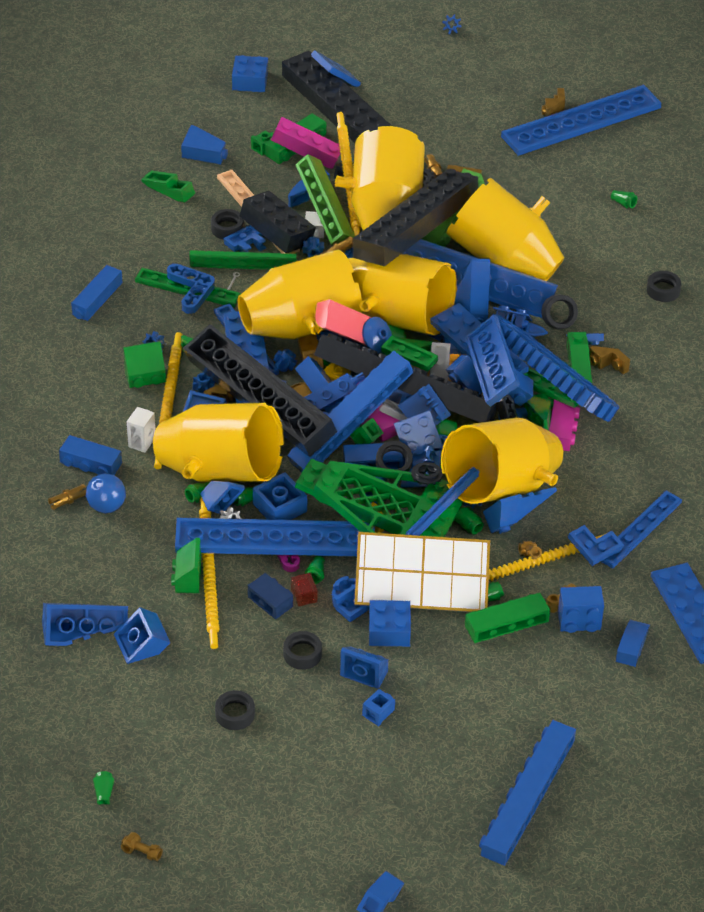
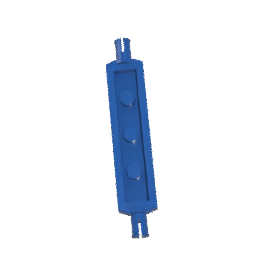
M363 372L355 377L346 373L304 398L322 411L345 398L366 377Z

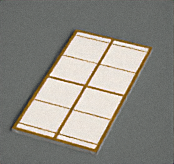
M358 532L354 605L370 606V600L410 601V608L472 612L488 608L490 540Z

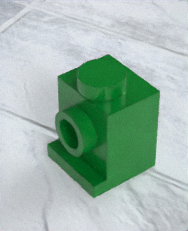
M265 130L257 136L252 135L251 149L264 156L265 143L271 140L274 132L269 133Z
M371 418L359 426L350 437L355 444H370L384 432L376 421Z

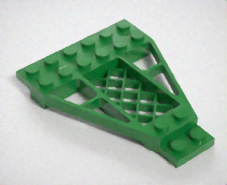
M311 458L296 481L295 488L313 495L321 503L334 508L360 532L376 533L372 530L376 526L392 534L406 535V532L449 490L447 486L449 482L441 479V482H436L435 485L429 484L423 495L418 496L398 487L401 480L415 482L411 472L330 461L326 465ZM376 477L396 479V480H395V482H394L393 484H390V483L385 482V481H383V480H381V479H378V478H376ZM354 484L355 488L349 489L347 485ZM372 492L373 496H366L365 493ZM359 494L361 498L354 499L352 495ZM457 498L420 536L445 537L464 502ZM389 499L391 502L390 504H384L383 500ZM377 502L378 506H371L370 503ZM407 507L409 510L407 512H402L401 508ZM395 509V514H389L388 510Z

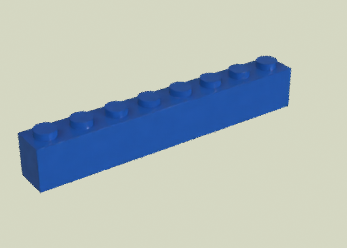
M395 351L386 356L377 368H374L350 394L345 396L337 407L331 410L328 417L332 419L337 433L311 457L307 456L297 447L292 448L287 455L291 464L303 472L311 458L322 463L413 373L410 362Z
M552 720L549 727L546 726L541 736L542 740L536 742L533 748L534 754L532 757L527 758L523 773L519 772L517 775L515 787L509 789L506 803H502L498 809V817L496 820L492 819L488 828L489 833L481 838L479 847L481 848L482 857L501 865H506L573 745L576 734L575 728Z

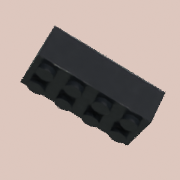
M269 190L243 199L240 217L286 254L304 246L303 241H307L308 238L314 236L316 227Z

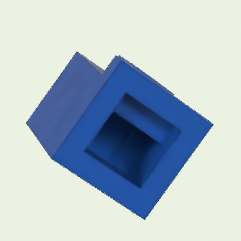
M378 689L363 703L362 716L377 726L381 725V722L395 710V699L390 694Z

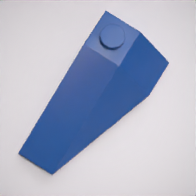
M471 259L464 273V278L457 287L454 305L460 303L477 320L483 323L488 319L490 259Z
M556 487L540 490L534 494L529 492L523 496L518 494L500 499L484 510L483 513L491 533L499 531L502 534L510 531L512 525L557 491Z
M43 603L42 626L45 645L67 646L73 644L72 640L81 637L86 640L91 638V634L97 632L105 634L118 630L128 620V606Z

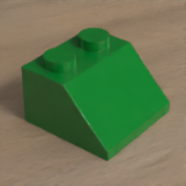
M160 341L123 347L125 374L129 388H140L145 385H158L166 382Z
M195 538L177 550L176 559L172 561V571H175V574L171 575V586H175V593H200V538Z

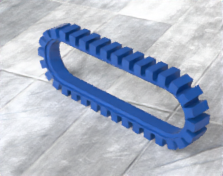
M495 314L499 320L508 349H511L514 354L527 362L529 366L535 368L539 374H542L544 378L551 381L553 385L567 394L572 400H575L580 406L585 407L586 410L607 422L611 421L620 408L614 400L592 385L589 380L584 379L585 377L568 366L566 362L560 360L561 358L545 348L534 337L528 335L526 331L502 316Z

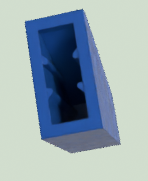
M194 125L190 126L181 145L182 158L221 164L228 154L224 141Z

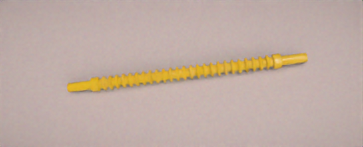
M339 112L337 113V132L343 175L345 178L352 179L353 164L348 129L344 122L343 113ZM346 189L351 228L356 236L361 232L362 227L351 203L352 191Z
M180 332L175 334L174 345L171 346L159 424L170 419L172 416L182 353V333ZM155 457L154 468L161 469L162 464Z
M201 497L199 517L211 518V511L207 510ZM202 553L207 632L210 636V647L216 649L218 648L219 617L217 611L214 553Z
M569 543V546L565 544L564 548L560 546L559 549L554 548V550L550 549L549 552L544 551L537 559H531V556H529L528 559L524 558L523 561L519 559L518 563L514 561L513 564L508 563V566L504 564L503 567L498 566L497 569L493 568L492 571L489 569V580L493 581L494 578L498 580L499 576L503 578L504 575L509 576V573L513 575L515 571L519 573L520 570L524 571L525 568L530 569V566L534 568L535 565L539 566L540 563L544 565L545 561L549 563L550 560L555 561V558L559 560L560 556L564 558L565 555L570 556L571 553L574 555L576 551L577 553L580 552L574 544Z

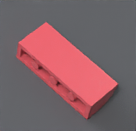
M330 299L317 303L315 316L318 326L366 346L362 330L364 323L371 317Z

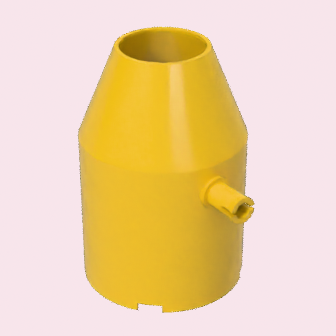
M382 126L378 127V130L370 132V130L363 132L355 142L353 178L336 176L335 187H342L352 191L351 203L363 230L423 187L425 146L423 141L421 142L418 139V135L407 129Z
M489 178L487 180L489 183L487 185L482 184L456 215L458 220L455 224H450L446 234L476 258L490 259L491 263L548 281L564 260V256L545 221L540 218V214L550 202L548 200L545 201V198L541 196L532 208H528L495 180Z
M334 250L271 268L264 276L238 296L239 314L246 331L250 335L296 339L310 334L316 335V332L319 334L326 329L318 326L316 322L317 303L329 299L362 313L360 309L362 299L358 282L354 283L351 274L354 270L346 255L341 250Z
M400 254L386 266L353 257L348 258L354 270L351 273L354 283L358 282L362 314L371 318L379 317L387 324L402 329L430 335H438L440 333L430 324V318L454 306L457 279L455 270L451 269L450 263L407 254Z
M266 403L195 405L159 424L153 437V449L158 462L181 473L184 478L194 479L198 482L269 481L277 474L283 458L280 456V445H284L282 424L276 410L272 406L266 405Z
M510 418L463 425L457 430L452 431L445 440L441 453L442 473L446 474L449 489L470 468L475 467L480 472L479 477L458 499L469 504L484 503L534 492L544 482L554 486L557 483L558 476L553 473L562 463L563 447L561 441L554 433L523 418Z

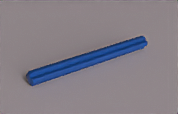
M475 467L470 468L406 532V535L420 536L479 477V470Z

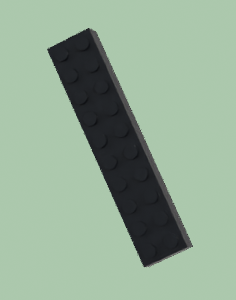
M306 51L282 61V76L336 127L338 126L337 113H343L349 139L354 143L367 130L371 132L378 130V127L392 126L345 82L328 72L312 57V52Z
M447 169L353 238V258L386 266L459 211L478 189V176L458 172L455 169Z
M211 324L183 348L191 363L241 403H266V405L272 406L280 418L284 437L307 456L311 457L337 433L330 417Z
M331 333L328 336H321L314 356L360 374L363 372L366 377L387 356L381 353L377 355V351L363 346L360 349V344L348 340L343 342L344 338ZM413 367V373L397 388L414 395L419 389L430 384L446 409L480 423L494 421L498 412L496 403L490 407L485 402L483 394L480 397L478 396L479 392L466 387L462 390V385L451 381L445 383V378L433 374L428 376L427 371Z

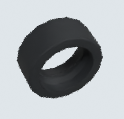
M233 209L219 210L211 218V231L214 236L222 240L244 228V220L240 217V212ZM225 221H232L237 225L233 227H222L218 224Z
M654 272L647 281V294L656 301H674L681 292V279L673 272ZM660 282L668 283L674 288L662 290L655 287L654 284Z
M557 294L550 296L542 305V319L551 328H568L577 319V304L567 295ZM557 301H563L569 308L568 318L560 323L555 322L550 315L551 306Z
M389 441L379 447L376 454V467L390 469L384 465L383 456L387 452L397 451L404 455L405 464L402 468L393 470L410 472L413 454L405 443Z
M298 631L290 634L285 639L283 645L285 662L293 668L302 670L316 666L322 658L320 638L308 631ZM297 644H308L315 649V652L308 656H297L291 652V648Z
M237 690L228 691L220 695L215 704L217 722L228 730L246 728L253 722L255 717L253 698L249 694ZM240 703L247 707V712L242 716L230 717L223 713V708L228 704Z

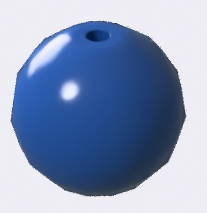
M105 473L97 475L90 480L86 488V498L90 507L99 513L106 514L114 512L122 506L126 498V490L123 482L118 477Z

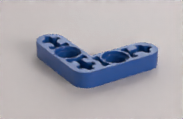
M171 264L167 267V278L169 280L192 287L182 299V311L187 314L195 313L215 288L214 277L179 264ZM189 276L195 277L194 279H187ZM198 292L202 293V295L199 296L194 294Z

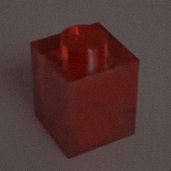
M307 573L291 577V591L298 607L316 603L318 590L311 574Z

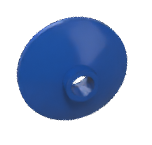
M372 317L364 323L362 330L366 346L377 351V354L383 353L381 352V346L392 336L388 324L379 317Z

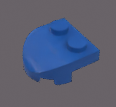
M345 576L333 584L332 603L335 610L351 622L367 612L370 606L354 605L356 579H349V576Z

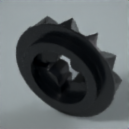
M423 462L412 468L411 476L413 481L418 482L419 485L426 484L428 486L429 484L435 485L436 482H441L443 473L438 465Z

